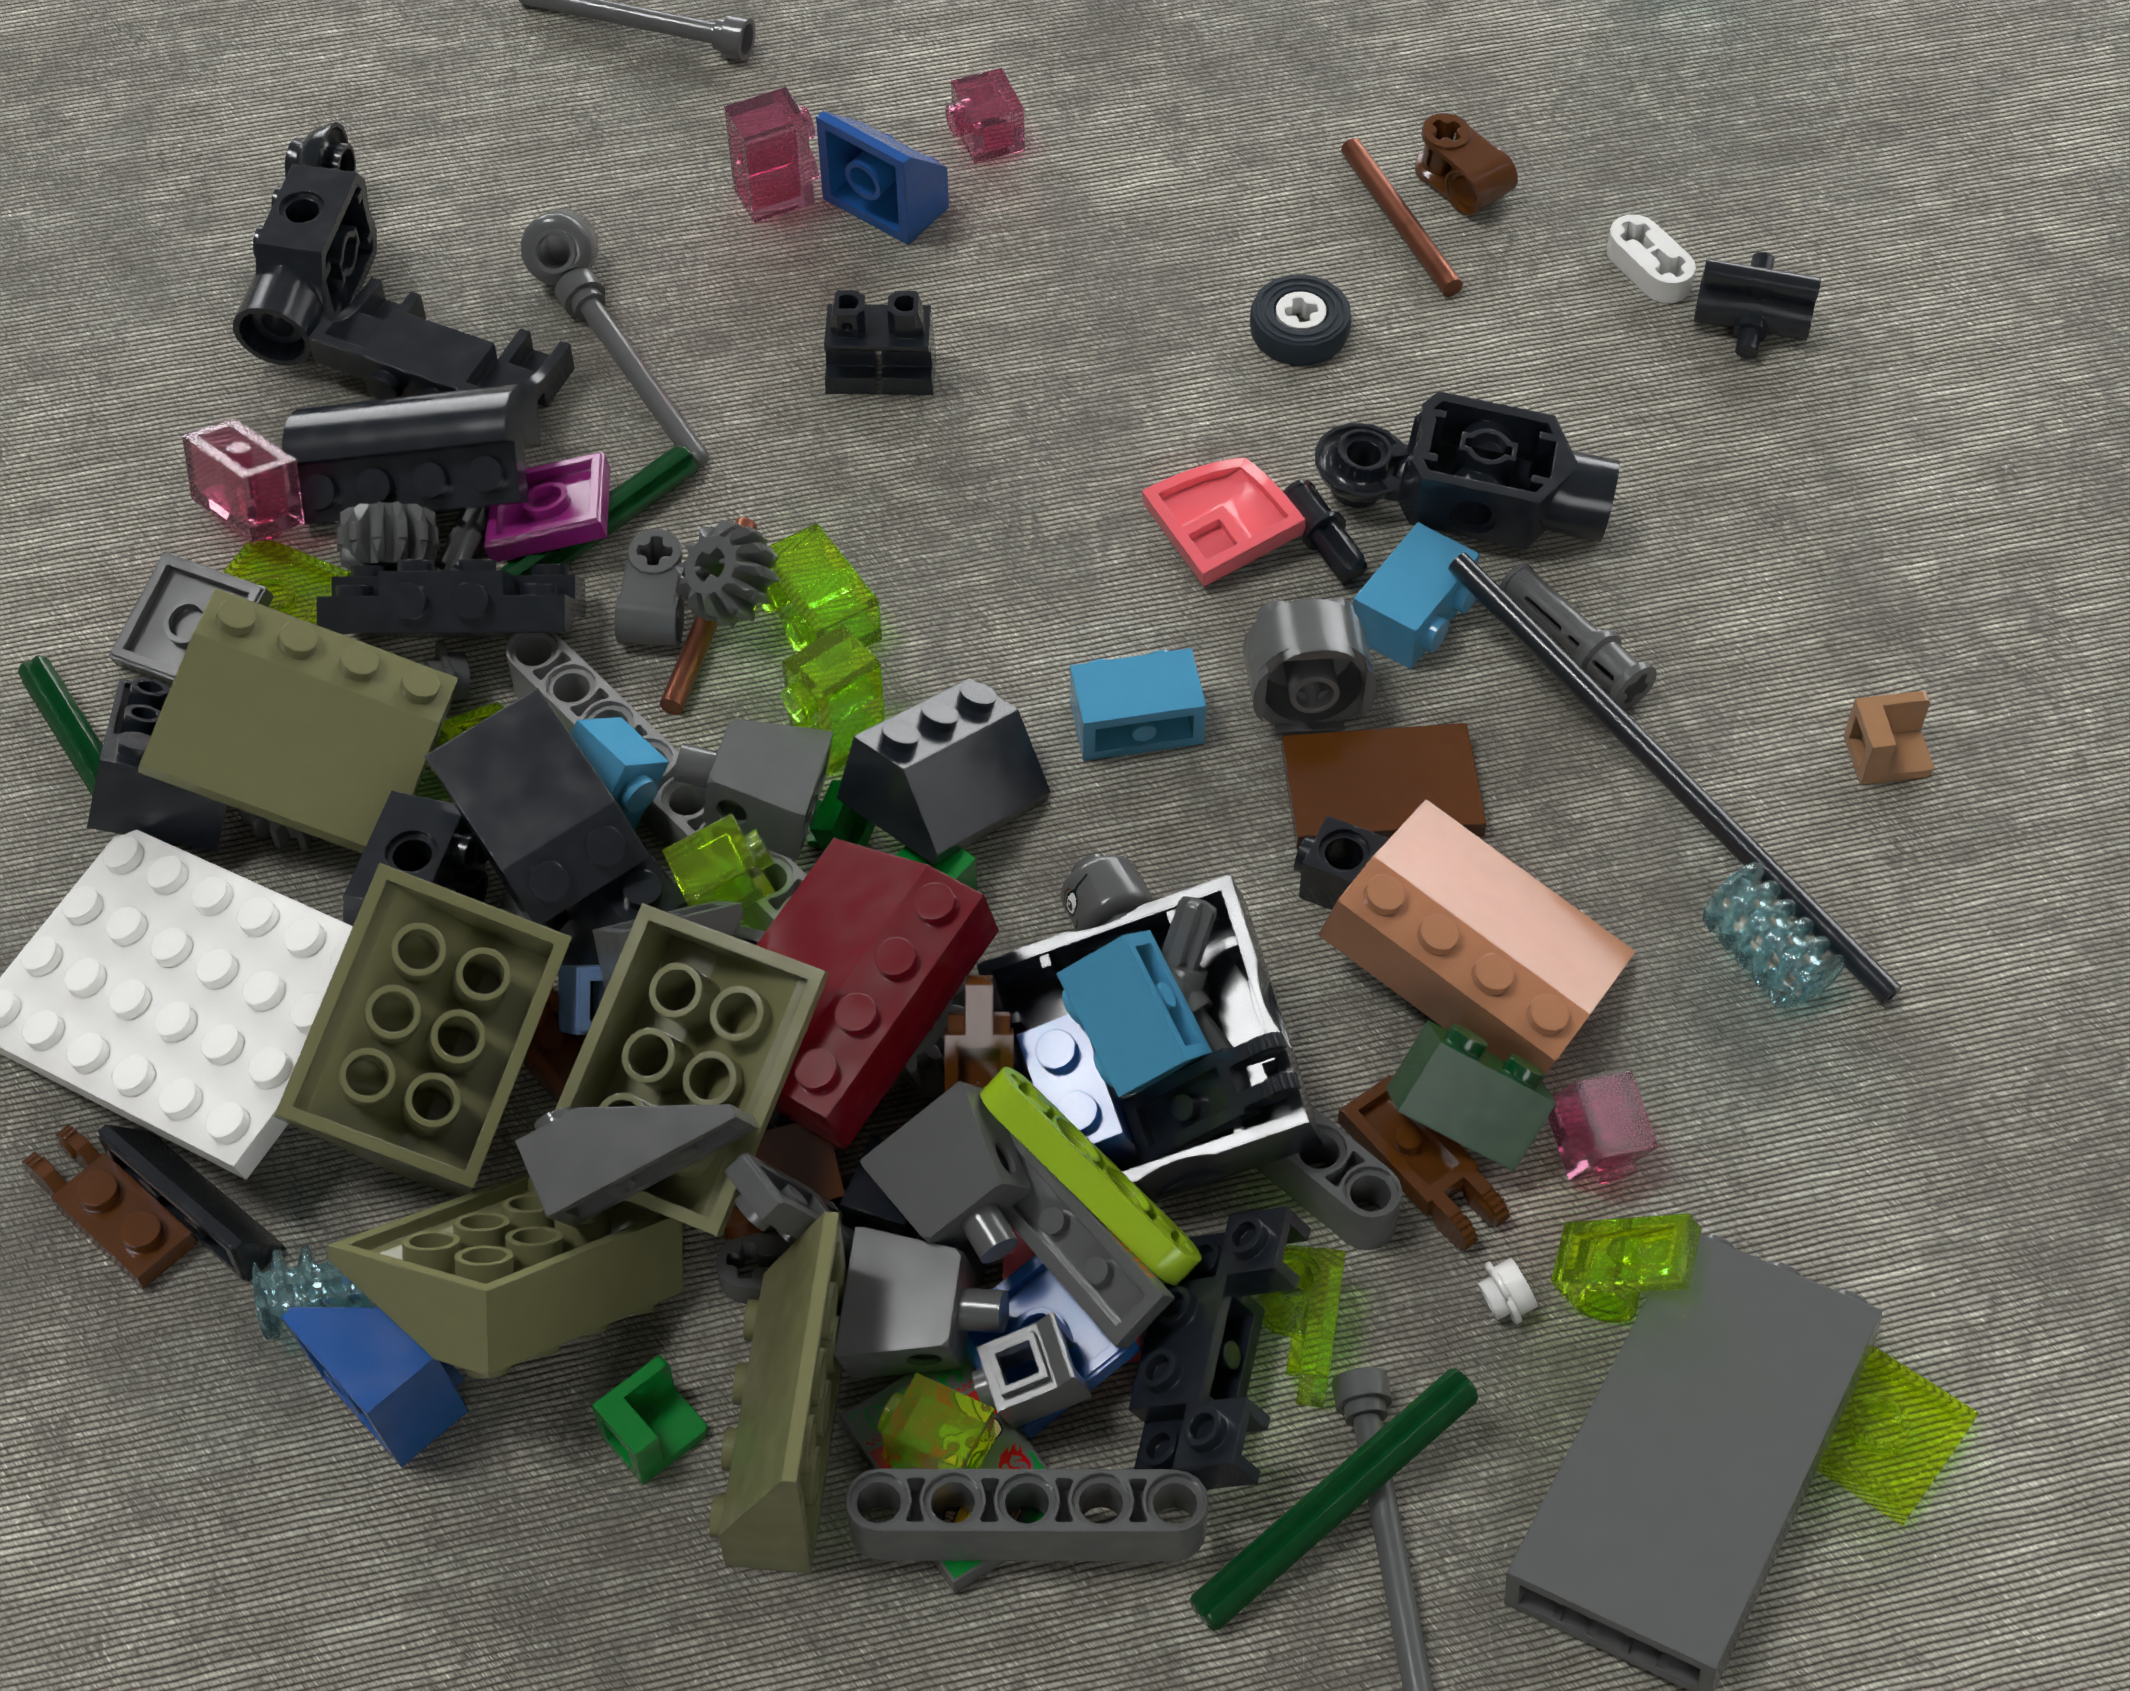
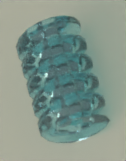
M1753 862L1737 870L1718 887L1704 909L1702 921L1710 932L1719 934V941L1725 950L1735 953V959L1742 969L1752 971L1751 977L1754 983L1759 988L1769 989L1768 997L1776 1007H1794L1810 1000L1830 986L1843 970L1845 959L1843 955H1835L1824 962L1821 960L1830 947V941L1826 936H1819L1807 943L1805 942L1814 927L1813 922L1809 918L1802 917L1789 924L1788 922L1797 910L1796 903L1792 899H1785L1772 905L1781 891L1780 885L1776 881H1767L1756 887L1764 874V868L1761 864Z
M308 1245L301 1246L297 1267H289L280 1249L273 1250L269 1271L261 1272L258 1264L254 1262L252 1273L255 1306L260 1330L266 1340L273 1341L280 1338L284 1327V1321L280 1316L291 1307H378L327 1259V1256L325 1263L318 1264Z

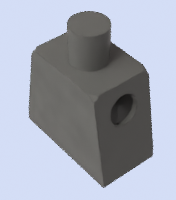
M736 719L728 723L718 751L683 743L675 765L674 781L706 788L703 821L707 826L786 857L799 860L827 777L833 732L822 729Z
M959 1081L859 1161L921 1237L930 1243L953 1248L970 1241L981 1262L991 1263L1009 1254L1019 1242L1003 1214L1027 1196L1030 1183L1009 1130L995 1118L982 1102L980 1092L983 1088Z
M855 1227L834 1355L851 1378L863 1379L957 1369L963 1365L965 1360L969 1331L1005 1332L1009 1318L1008 1293L1006 1290L976 1289V1272L964 1252L956 1248L866 1227Z

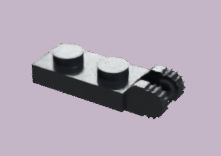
M1282 1032L1264 1033L1234 1048H1221L1122 1100L1121 1103L1142 1165L1190 1149L1232 1128L1231 1124L1238 1121L1244 1122L1261 1113L1260 1107L1277 1103L1299 1091L1301 1086L1296 1072L1277 1073L1267 1077L1263 1082L1252 1086L1245 1068L1271 1059L1281 1051H1284L1287 1046Z

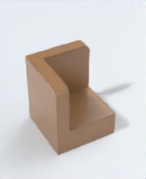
M1926 691L1855 698L1843 737L1860 785L1928 778L1931 776L1934 764L1921 731L1930 706V700Z

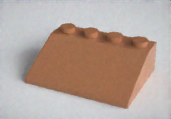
M1427 799L1375 853L1337 900L1318 934L1444 1029L1449 1030L1453 1023L1461 1025L1480 1036L1488 1044L1485 1049L1486 1051L1505 1061L1510 1054L1518 1055L1537 1066L1545 1075L1636 952Z

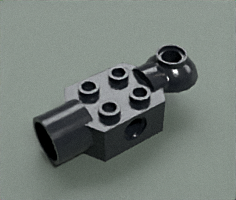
M339 122L321 126L309 133L305 139H292L285 158L286 178L282 186L275 188L269 215L264 225H259L254 234L253 253L256 258V272L233 320V332L239 343L248 352L269 363L290 366L305 361L312 351L308 337L323 319L339 314L356 298L377 255V230L369 210L365 179L355 172L356 159L354 149L348 142L344 126Z
M1438 391L1422 404L1420 413L1414 418L1408 444H1404L1390 431L1366 423H1348L1333 427L1321 436L1315 447L1316 469L1325 485L1331 490L1333 496L1344 505L1352 508H1365L1372 506L1381 499L1398 502L1409 525L1415 526L1419 522L1432 530L1521 549L1530 547L1545 531L1601 542L1610 517L1620 468L1619 460L1572 451L1554 415Z
M391 791L343 895L344 923L351 926L354 925L379 863L484 902L488 888V875L485 872V865L489 860L453 803Z

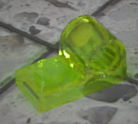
M1690 1213L1565 1222L1551 1283L1563 1297H1566L1575 1309L1585 1316L1607 1323L1630 1321L1636 1315L1641 1292L1685 1290L1690 1288L1702 1228Z
M1286 1245L1283 1262L1300 1277L1298 1288L1305 1293L1300 1296H1287L1280 1292L1257 1295L1256 1302L1265 1309L1262 1324L1276 1334L1291 1337L1286 1376L1299 1377L1296 1404L1324 1408L1346 1251L1323 1247L1312 1248Z

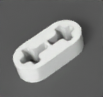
M1625 215L1612 223L1607 243V256L1647 296L1662 303H1676L1689 296L1696 271L1695 261L1654 221L1641 215Z

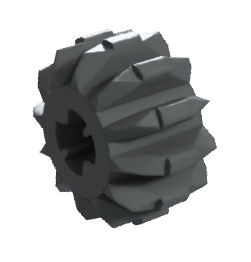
M378 501L375 504L359 503L355 507H349L340 512L339 527H337V551H340L341 566L350 570V566L379 565L387 566V571H397V560L406 559L433 560L436 564L437 551L440 546L439 527L436 526L435 512L430 509L421 507L418 504H401L399 501L394 503Z
M721 519L716 528L700 526L699 541L697 543H683L689 554L686 561L674 566L680 575L684 577L675 590L682 595L683 599L688 601L687 608L691 609L694 615L706 621L710 619L721 626L728 625L734 627L739 619L742 621H754L756 605L758 603L772 604L766 594L768 586L781 581L775 574V571L771 570L779 556L771 547L767 546L768 540L759 531L749 526L743 527L734 521Z

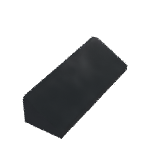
M107 1124L98 1130L100 1135L98 1138L107 1156L116 1162L190 1230L199 1243L243 1281L245 1279L251 1281L282 1253L284 1247L277 1238L156 1135L145 1130Z

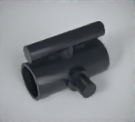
M1767 252L1753 254L1751 266L1706 259L1693 322L1733 328V334L1737 338L1735 353L1742 358L1750 359L1756 357L1760 342L1765 340L1767 334L1807 341L1815 302L1819 294L1820 277L1773 270L1775 259L1773 255Z

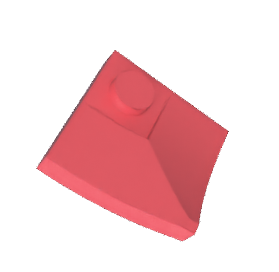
M1245 457L1199 466L1142 490L1144 506L1203 587L1299 537L1306 529L1305 518L1295 505L1261 469Z

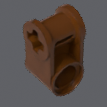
M1437 113L1424 121L1421 136L1425 145L1424 150L1416 159V175L1422 182L1430 185L1445 197L1457 211L1464 215L1472 216L1516 188L1518 174L1512 159L1505 151L1495 147L1472 129L1464 119L1449 113Z

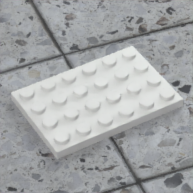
M134 830L124 835L117 833L0 977V1054L247 1180L289 1124L274 1116L353 926L139 830Z

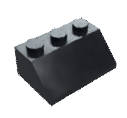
M969 678L855 735L836 799L935 865L955 854L960 849L969 846L1047 802L1050 789L1019 710L997 696L996 692L989 686Z

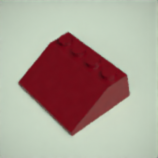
M833 838L756 944L762 948L822 969L830 974L774 1110L846 1151L965 981V975H969L999 932L984 894L927 864Z

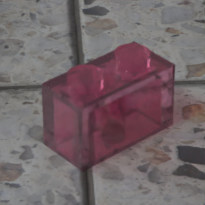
M786 87L724 106L733 189L753 223L815 204L813 180L819 178V172L815 157L809 146V140L815 138V128L806 106L798 107Z
M235 418L182 435L191 499L251 542L275 539L282 534V531L304 524L296 459Z

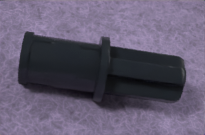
M1303 479L1297 480L1286 487L1283 493L1305 518L1306 529L1302 537L1308 549L1318 550L1342 582H1352L1357 576L1363 575L1367 569L1365 557L1345 531L1346 520L1341 513L1332 511L1309 479L1305 482Z

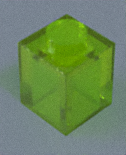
M732 813L662 850L689 906L719 900L741 903L743 909L775 892L765 871L767 867L775 863L757 829L746 834Z
M916 1373L904 1395L898 1392L892 1395L879 1421L878 1431L883 1436L886 1464L897 1469H979L995 1441L994 1408Z

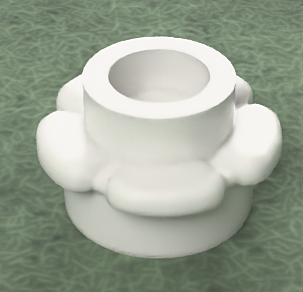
M1512 1258L1494 1267L1490 1261L1486 1262L1484 1268L1489 1277L1477 1284L1490 1310L1497 1320L1510 1315L1515 1324L1522 1323L1521 1316L1538 1307L1537 1301L1523 1274Z

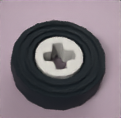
M1287 275L1274 279L1258 291L1251 305V336L1258 348L1276 361L1290 365L1317 364L1329 360L1343 349L1351 330L1350 303L1341 289L1322 278L1311 275ZM1296 314H1299V318L1303 317L1305 320L1309 321L1299 322V319L1297 318Z

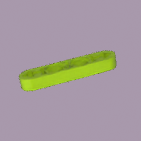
M1003 1067L980 1092L982 1102L995 1118L1159 1278L1173 1286L1178 1285L1201 1261V1254L1189 1237L1023 1075L1010 1067Z

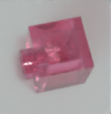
M1002 68L951 81L952 104L945 107L947 124L953 137H961L974 163L1025 150L1024 108Z
M1632 1071L1574 1081L1553 1096L1556 1105L1548 1116V1120L1569 1180L1596 1175L1598 1183L1605 1184L1624 1179L1638 1171L1635 1162L1658 1148Z

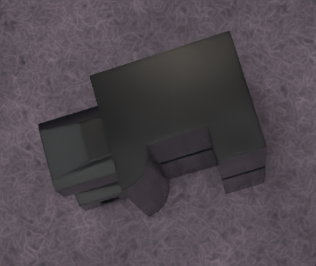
M837 290L834 295L833 304L827 305L824 351H826L825 394H877L879 355L881 352L882 394L934 395L936 348L931 305H922L917 291H895L888 296V305L866 304L865 295L861 294L858 290Z

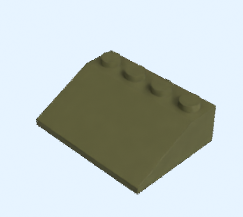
M215 588L191 636L139 764L138 773L363 854L391 791L415 795L428 763L424 756L434 749L443 727L458 677Z
M379 863L274 1117L402 1177L456 1197L471 1193L572 937Z
M642 903L555 1110L564 1107L575 1109L580 1107L731 1104L752 1115L757 1123L758 1130L625 1199L721 1238L735 1206V1199L740 1194L724 1170L741 1154L744 1155L747 1152L755 1157L830 974L822 969Z
M526 1172L327 1245V1259L433 1359L464 1368L465 1373L470 1377L490 1379L507 1374L510 1366L531 1357L554 1354L559 1351L561 1344L575 1338L603 1333L608 1329V1324L626 1316L649 1313L654 1310L656 1303L682 1293L683 1223L628 1200H623L572 1227L546 1217L529 1173Z
M824 1212L763 1274L759 1300L748 1299L743 1336L744 1341L752 1342L749 1362L737 1363L732 1389L733 1405L741 1406L737 1428L726 1427L721 1450L722 1471H730L726 1494H715L713 1497L709 1521L710 1538L720 1540L725 1566L812 1573L843 1366L834 1355L847 1281L840 1216L837 1212Z

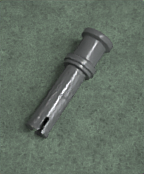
M1518 564L1506 574L1500 587L1544 631L1573 656V660L1606 690L1609 696L1623 710L1631 708L1646 696L1656 680V669L1649 662H1638L1621 646L1622 640L1617 633L1609 629H1597L1565 598L1535 573L1529 564Z

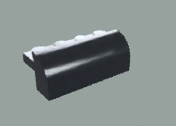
M513 384L296 409L290 414L284 427L282 464L293 466L298 525L340 522V512L345 509L355 507L359 503L375 504L378 501L383 503L399 501L401 504H418L433 512L529 503L524 447L541 445L536 386Z

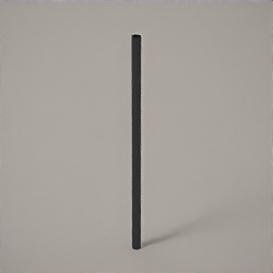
M1467 553L1458 555L1451 562L1448 570L1882 1005L1889 1002L1901 990L1902 986Z

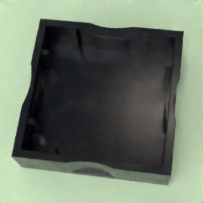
M1230 874L1143 904L1108 924L1088 930L1064 932L976 963L979 975H992L993 1012H1010V1028H1013L1014 1070L1033 1084L1016 1035L1069 1014L1062 999L1064 988L1056 973L1126 934L1150 930L1160 951H1162L1178 901L1183 896L1205 900L1217 909V916L1200 963L1208 971L1206 979L1209 985V998L1213 1002L1212 1007L1207 1012L1233 1047L1264 1033L1282 1032L1287 1046L1284 1051H1281L1271 1059L1245 1068L1252 1086L1263 1082L1267 1077L1277 1073L1296 1072L1301 1089L1277 1103L1260 1107L1261 1113L1244 1122L1238 1121L1231 1124L1232 1128L1190 1149L1143 1165L1139 1155L1116 1164L1153 1203L1323 1145L1247 903ZM1135 1092V1093H1132V1094H1129V1095L1122 1096V1100H1124V1099H1126V1098H1128V1097H1130V1096H1132V1095H1134V1094H1136V1093H1138V1092Z

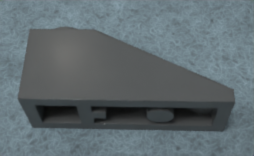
M731 1104L580 1107L575 1109L564 1107L540 1117L534 1124L536 1130L515 1140L546 1217L574 1227L759 1128L752 1115Z

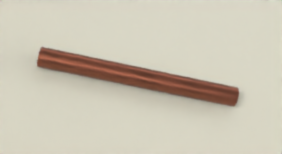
M1358 138L1347 140L1341 147L1344 157L1443 295L1451 297L1457 294L1463 286L1461 279Z
M740 517L735 520L736 523L743 527L749 526L755 530L758 529L756 523L751 519ZM695 616L659 703L661 709L669 714L679 715L684 710L718 627V624L710 619L706 621Z

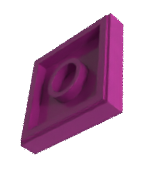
M605 452L526 469L529 503L491 506L488 509L485 549L489 559L501 562L607 538L611 468Z

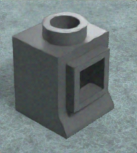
M1054 1312L1047 1314L1037 1323L976 1347L983 1368L973 1371L972 1379L980 1402L986 1412L996 1409L998 1414L1013 1429L1092 1398L1088 1383L1074 1368L1068 1351L1069 1348L1075 1346L1072 1334ZM1035 1359L1039 1373L1012 1384L1009 1383L1006 1370Z

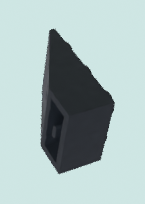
M119 678L99 760L87 828L123 835L139 830L163 842L218 852L227 804L138 773L139 764L170 688L165 683L151 678H137L133 681Z

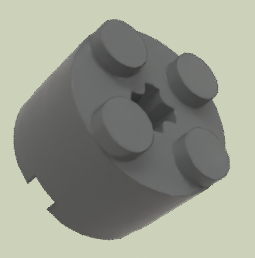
M1309 598L1287 603L1275 600L1262 605L1258 609L1256 614L1257 621L1251 626L1244 640L1243 655L1254 711L1262 723L1264 718L1274 724L1276 733L1283 736L1341 732L1345 730L1343 721L1352 717L1358 711L1360 718H1362L1370 710L1376 698L1377 683L1363 624L1355 614L1354 608L1349 601L1343 598H1333L1330 600Z

